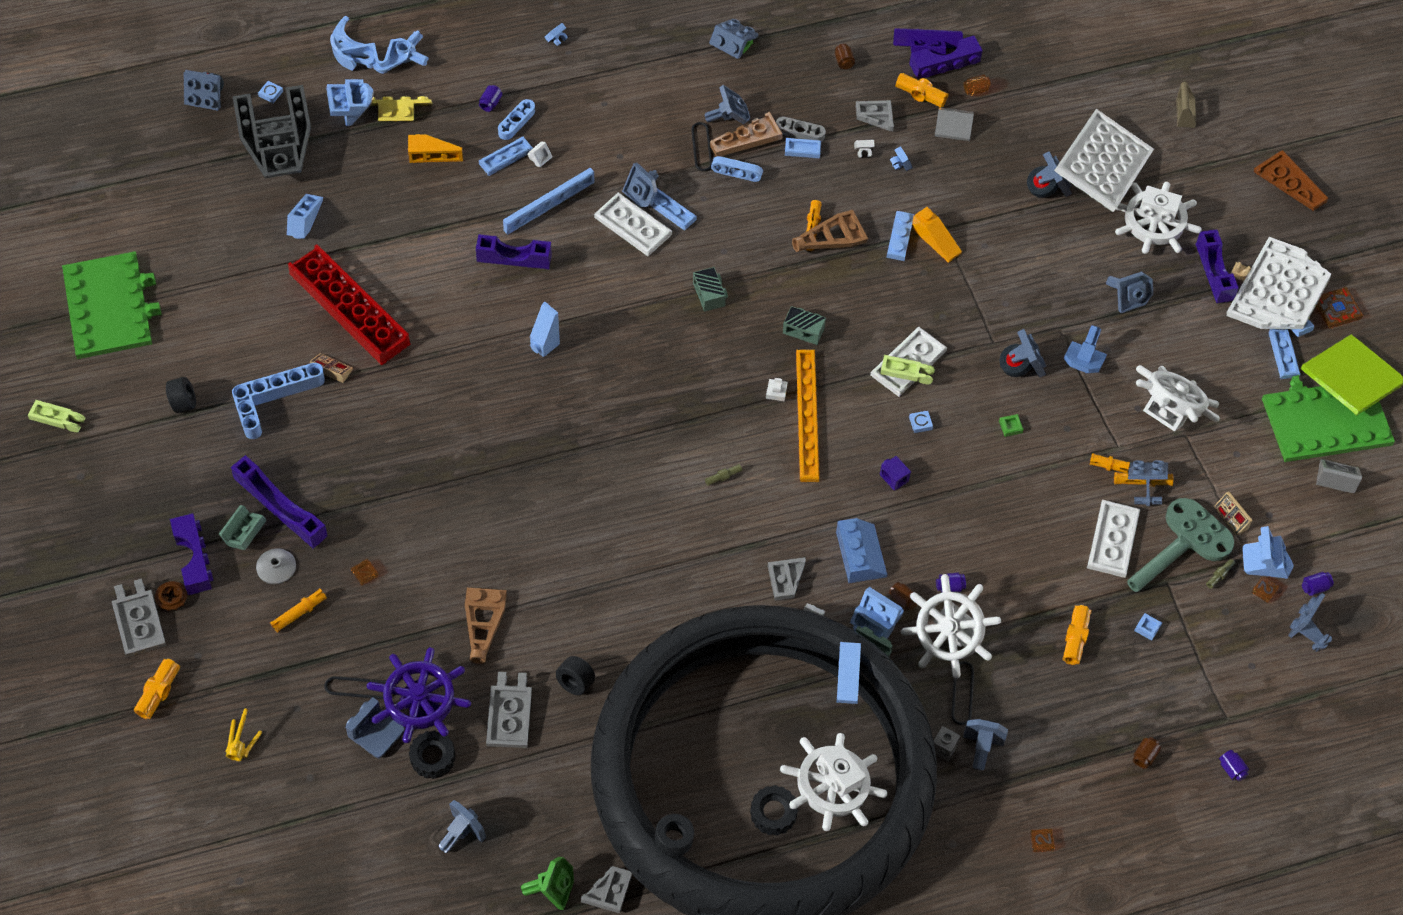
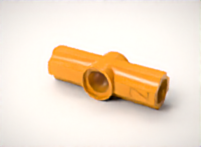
M900 73L895 87L911 93V96L916 101L923 102L926 100L939 107H944L949 95L933 87L932 83L927 79L917 80L904 73Z
M1075 606L1073 610L1071 624H1069L1065 638L1067 642L1062 659L1066 664L1076 665L1081 661L1083 647L1086 644L1089 633L1088 624L1092 611L1088 606Z
M164 659L155 675L146 681L143 689L144 693L134 708V712L140 717L151 719L159 703L168 697L171 683L180 669L177 663L170 659Z

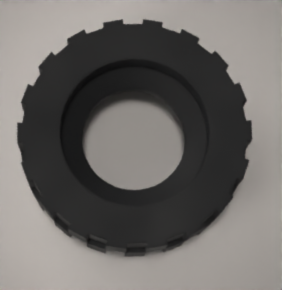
M432 730L425 731L423 734L420 733L416 739H413V743L409 747V758L413 770L418 775H422L424 778L436 779V777L444 776L453 768L456 757L454 745L450 737H444L440 732ZM432 745L438 746L443 753L440 761L434 764L427 763L422 758L423 750Z
M773 785L760 789L754 795L751 802L750 815L754 826L760 832L778 836L782 833L785 834L789 829L791 830L798 814V808L791 809L789 803L796 799L791 794V791L786 790L785 787ZM770 801H778L784 806L785 813L780 819L771 820L765 816L764 806Z

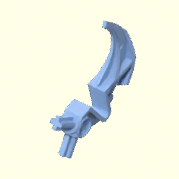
M347 16L340 20L330 38L336 60L343 67L352 71L357 66V63L384 74L390 69L411 60L422 66H426L429 60L427 56L416 52L415 46L423 38L419 31H414L407 40L402 38L390 40L383 61L378 60L375 43H359L346 35L344 28L349 20Z

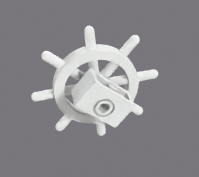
M1133 182L1131 188L1136 195L1129 201L1128 205L1120 203L1116 210L1126 212V225L1116 229V235L1131 232L1137 239L1144 242L1142 253L1144 254L1149 252L1151 244L1165 245L1169 243L1176 253H1180L1182 247L1177 242V239L1183 234L1184 230L1194 233L1202 231L1200 226L1187 223V209L1196 206V200L1182 203L1181 195L1168 192L1170 188L1169 182H1164L1162 189L1147 186L1145 191H1142L1138 184ZM1134 215L1143 217L1144 219L1136 221ZM1166 224L1176 228L1170 231ZM1145 225H1149L1148 231L1142 227ZM1156 228H1159L1162 233H1155Z
M1141 365L1137 366L1136 371L1146 377L1148 381L1139 379L1136 381V385L1147 389L1152 395L1143 410L1144 412L1173 431L1181 428L1188 417L1192 422H1197L1198 417L1204 415L1213 422H1219L1220 417L1208 409V406L1217 408L1219 402L1209 399L1197 386L1196 381H1190L1176 373L1169 372L1164 366H1160L1158 371L1153 373Z
M943 574L941 576L943 593L933 596L928 601L915 592L911 593L910 598L922 608L917 618V626L903 628L901 634L904 636L918 634L921 644L927 650L918 663L920 668L926 667L932 657L935 656L942 660L951 661L953 677L959 678L961 676L960 659H964L977 652L985 660H991V653L984 649L981 643L985 635L986 626L1000 624L1001 618H984L981 608L975 602L983 591V585L977 584L969 596L958 592H951L949 576ZM952 600L962 603L960 608L952 603ZM944 602V608L941 612L935 609L938 604ZM968 609L972 613L974 619H972L968 614H966ZM929 615L935 618L933 622L936 624L927 625ZM941 632L936 640L932 642L929 633ZM947 637L950 652L940 649ZM957 645L966 647L958 651Z
M843 733L837 734L835 746H825L816 750L806 737H802L800 744L808 755L800 769L787 765L780 767V771L783 774L798 777V788L801 796L789 803L790 808L796 809L807 803L812 809L824 815L822 826L824 831L831 829L833 817H842L851 813L861 826H867L868 820L859 808L864 803L868 794L881 798L887 796L886 790L870 786V775L867 767L877 761V756L872 754L861 760L853 752L844 748L845 735ZM815 763L821 774L811 772L809 768ZM809 780L820 782L822 784L812 789ZM825 791L828 792L826 801L818 797V795ZM851 791L859 792L855 799H852L848 793ZM836 793L843 800V804H835Z

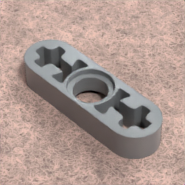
M780 117L776 120L782 135L798 139L819 140L821 142L825 139L826 130L821 125L788 117ZM802 127L805 129V131L798 132L796 131V129Z

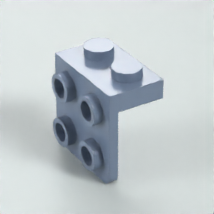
M731 19L715 25L709 44L739 59L742 56L746 42L757 38L758 33L751 27L743 26L740 24V21Z
M372 697L369 701L363 703L355 717L352 716L347 721L346 731L351 740L379 759L404 733V727L396 723L391 717L384 719L378 724H374L372 717L382 711L379 701Z

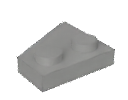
M891 100L856 101L857 120L893 131Z
M805 557L768 562V571L775 601L795 597L805 566Z
M612 866L605 873V876L599 879L586 895L584 894L581 897V903L620 913L632 873L628 870Z

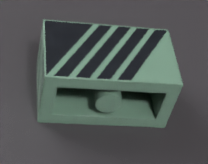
M714 267L693 272V285L704 312L724 307L725 300L728 298L726 288H722L721 276L719 273H716Z
M791 306L783 323V334L818 345L825 329L826 318L820 314H814L802 308Z

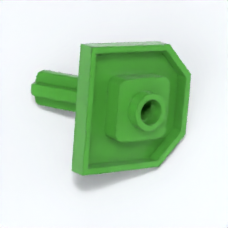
M564 857L555 858L550 862L547 872L538 874L537 880L524 883L521 886L523 895L527 896L541 891L559 910H564L574 883L573 866Z

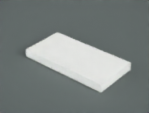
M620 193L612 197L594 214L595 219L647 256H650L672 235V230Z
M918 327L888 356L921 362V364L932 366L947 351V347ZM882 361L871 371L870 376L900 397L915 381L880 374Z
M1102 500L1087 565L1088 569L1126 577L1140 509Z

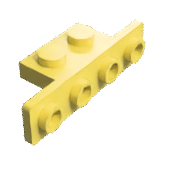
M424 96L418 97L416 100H411V97H400V100H393V97H382L383 100H376L373 97L370 106H378L379 122H414V106L432 105V100Z

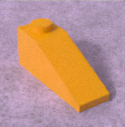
M426 134L408 135L410 163L463 161L462 147Z
M928 207L914 215L912 229L948 263L962 253L940 218Z

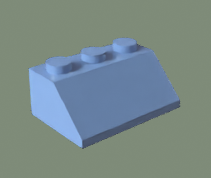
M858 518L838 521L836 534L848 582L854 583L887 577L875 525Z

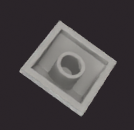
M939 107L935 136L970 141L974 112Z
M1321 459L1316 485L1354 494L1361 482L1362 475L1358 467Z

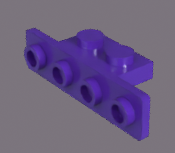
M895 28L893 45L910 46L911 53L928 49L934 54L941 55L946 54V48H957L958 40L963 39V32Z

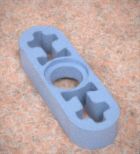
M526 99L521 101L499 124L498 135L501 139H511L535 114V103L532 100ZM514 117L521 118L519 122L512 121Z
M721 156L715 157L711 165V169L716 173L753 182L760 181L763 169L758 165Z

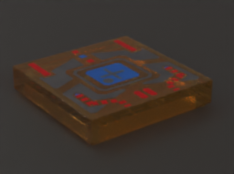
M1347 287L1322 294L1316 304L1329 329L1360 320L1363 317Z

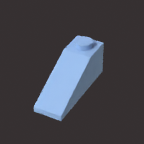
M310 194L303 196L288 214L287 235L297 239L307 236L320 209L323 197Z
M546 302L540 308L530 335L532 350L543 357L560 344L558 312Z

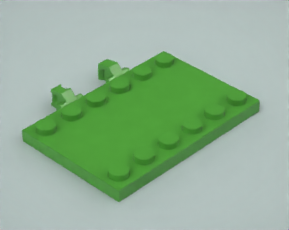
M136 251L62 265L77 359L152 345L148 319H151L152 316L162 315L159 302L145 303L143 290L145 287L156 285L154 273H140Z
M1299 375L1292 376L1289 391L1266 394L1262 397L1284 462L1393 446L1395 443L1380 402L1372 405L1359 415H1355L1322 386L1312 388L1303 386L1302 381L1299 380Z

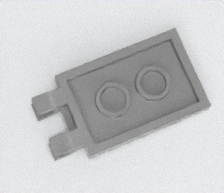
M142 578L134 580L137 594L126 597L122 584L114 586L117 600L112 601L126 657L166 646L152 591L145 590Z
M498 672L497 686H491L487 746L528 748L532 687H527V673H518V686H507L506 672Z

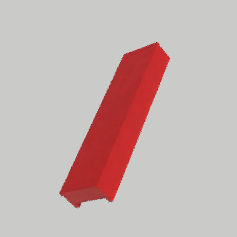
M317 244L312 251L293 264L291 262L288 263L289 274L381 365L411 345L409 334Z

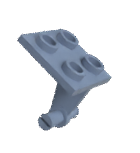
M1136 460L1130 463L1128 479H1146L1147 484L1146 497H1134L1135 505H1162V496L1150 497V479H1168V462L1155 460L1152 463H1144V461Z
M1323 593L1317 597L1313 596L1308 604L1305 603L1298 612L1301 615L1291 623L1290 628L1292 630L1288 635L1292 638L1300 632L1315 643L1312 645V648L1316 652L1320 649H1325L1328 643L1332 641V637L1329 634L1323 636L1311 620L1325 597Z

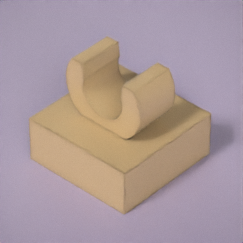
M1236 262L1230 274H1234L1236 282L1242 285L1251 268L1250 266L1242 265L1241 262Z

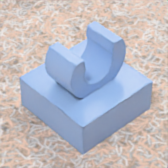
M561 23L545 36V39L548 42L553 39L556 46L560 45L559 37L563 41L568 38L562 32L566 29L564 24Z
M901 146L895 149L897 156L890 159L894 169L898 170L902 166L906 171L911 169L912 165Z

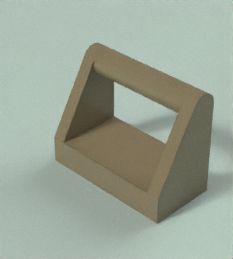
M1182 82L1176 98L1177 127L1195 128V96L1188 83Z

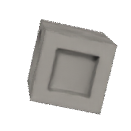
M942 726L934 739L936 755L949 762L958 746L960 735Z

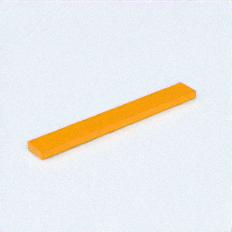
M796 350L800 482H819L815 350Z

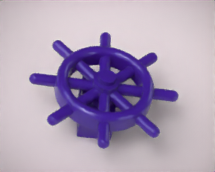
M432 647L427 649L424 661H414L404 665L396 654H391L389 659L396 670L388 677L386 683H367V689L383 692L386 708L373 716L372 722L378 724L384 719L391 717L396 723L406 727L402 739L404 743L411 741L414 729H425L434 725L442 736H447L449 731L442 720L449 714L452 706L465 708L471 706L470 700L454 697L451 681L465 672V668L459 666L446 673L441 667L432 663L435 652ZM420 673L419 679L414 681L411 675ZM428 675L437 679L426 685ZM402 679L407 684L404 688L397 687V684ZM441 686L445 689V695L432 693ZM393 694L401 696L400 701L396 704L392 701ZM408 708L410 710L409 716L403 714L400 710Z

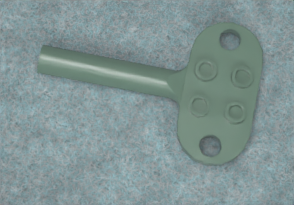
M1188 498L1177 499L1168 506L1165 518L1168 526L1177 534L1178 538L1129 578L1127 583L1133 591H1140L1189 549L1196 551L1207 560L1222 561L1233 550V535L1196 501ZM1179 507L1183 510V513H1176L1173 508ZM1223 546L1226 551L1220 552L1216 547Z

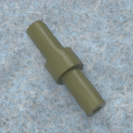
M738 464L729 469L719 470L717 474L706 478L705 483L709 486L720 480L723 482L729 479L730 476L741 472L742 467Z
M1229 559L1222 567H1218L1214 575L1206 583L1207 587L1212 589L1219 581H1222L1228 575V571L1235 565V561Z

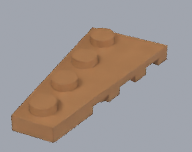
M768 112L765 114V117L761 119L756 118L751 121V124L745 127L742 125L733 133L727 132L711 140L710 147L716 157L781 140L782 132L771 113Z

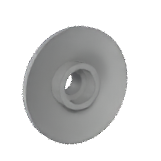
M284 549L268 550L257 561V574L261 580L268 584L284 583L295 573V558Z

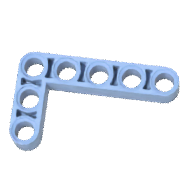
M310 363L235 386L232 390V395L246 437L257 439L262 434L260 421L255 409L256 405L323 385L325 382L323 367L319 363Z

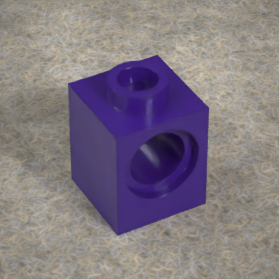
M897 456L892 459H886L882 463L880 476L894 491L909 482L911 471Z

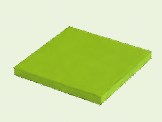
M1352 334L1304 363L1301 367V370L1355 415H1359L1403 386V376Z

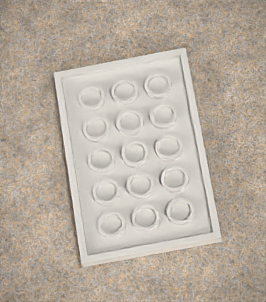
M1096 109L1054 171L1114 212L1154 149Z

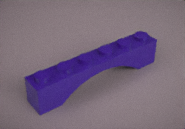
M246 455L231 467L234 479L310 547L314 549L327 537L325 525L312 513L301 509L290 501Z

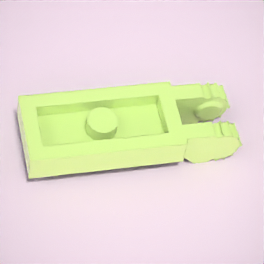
M884 355L880 374L929 385L933 382L932 377L929 375H933L935 369L932 366L921 364V362Z
M35 400L28 414L30 420L63 429L66 428L76 433L79 432L81 427L69 422L70 418L81 423L86 418L80 413L71 411V409Z

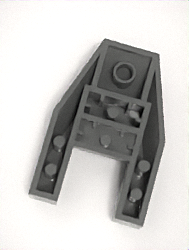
M303 85L286 87L290 115L255 120L250 94L233 96L240 140L265 179L301 173L311 131Z

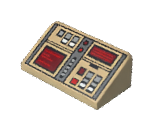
M321 353L310 361V363H319L323 367L324 375L344 383L353 370L352 367Z
M1229 491L1226 492L1214 508L1236 535H1240L1249 529L1252 519Z

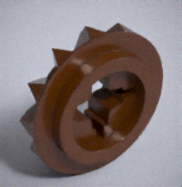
M175 581L162 584L155 593L157 605L168 612L173 609L177 610L181 605L184 606V602L187 599L186 588L181 583ZM174 592L176 598H172V601L169 602L167 596H171V593Z

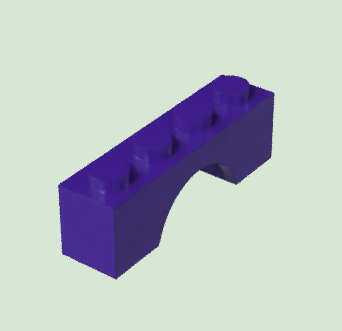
M975 36L958 40L957 49L948 55H937L928 49L911 53L909 65L917 80L928 78L935 74L945 73L946 71L981 62L983 50Z
M1217 229L1200 232L1196 247L1216 303L1233 301L1239 288L1234 274H1228L1225 269L1222 257L1223 244Z
M478 234L476 244L477 262L540 269L550 268L552 256L551 242L532 240L526 246L515 247L501 242L497 236Z
M193 513L170 519L176 544L188 547L193 551L191 561L181 569L188 595L211 590L210 582L214 580L211 569L207 570L206 567L210 563L207 553L203 554L202 548H206L203 536L199 537V532L202 531L200 521L195 520Z

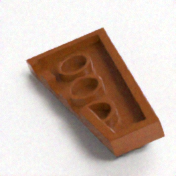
M1283 150L1254 168V173L1312 211L1328 202V197Z

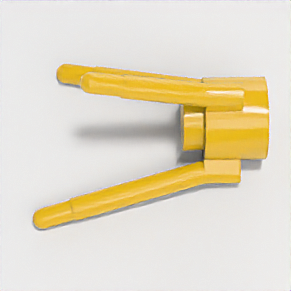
M246 708L241 716L235 740L233 739L236 720L233 719L231 722L228 746L225 752L226 757L234 761H241L243 757L247 758L249 751L262 734V731H258L247 748L244 747L245 744L239 741L248 712Z

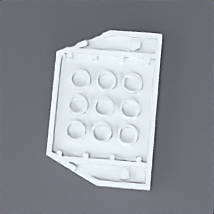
M1269 237L1231 303L1226 316L1260 329H1303L1327 286L1331 273L1322 268L1317 261L1309 258L1304 249Z

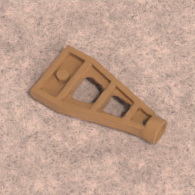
M850 210L836 214L799 237L793 238L792 245L796 252L806 249L853 247L866 243L868 237L854 211ZM839 225L845 238H833L829 229ZM823 232L827 241L817 242L814 234Z
M467 588L465 611L471 645L470 661L472 663L483 664L486 662V655L505 612L507 590ZM491 610L493 615L489 622H477L475 611ZM475 629L489 630L486 640L475 639Z

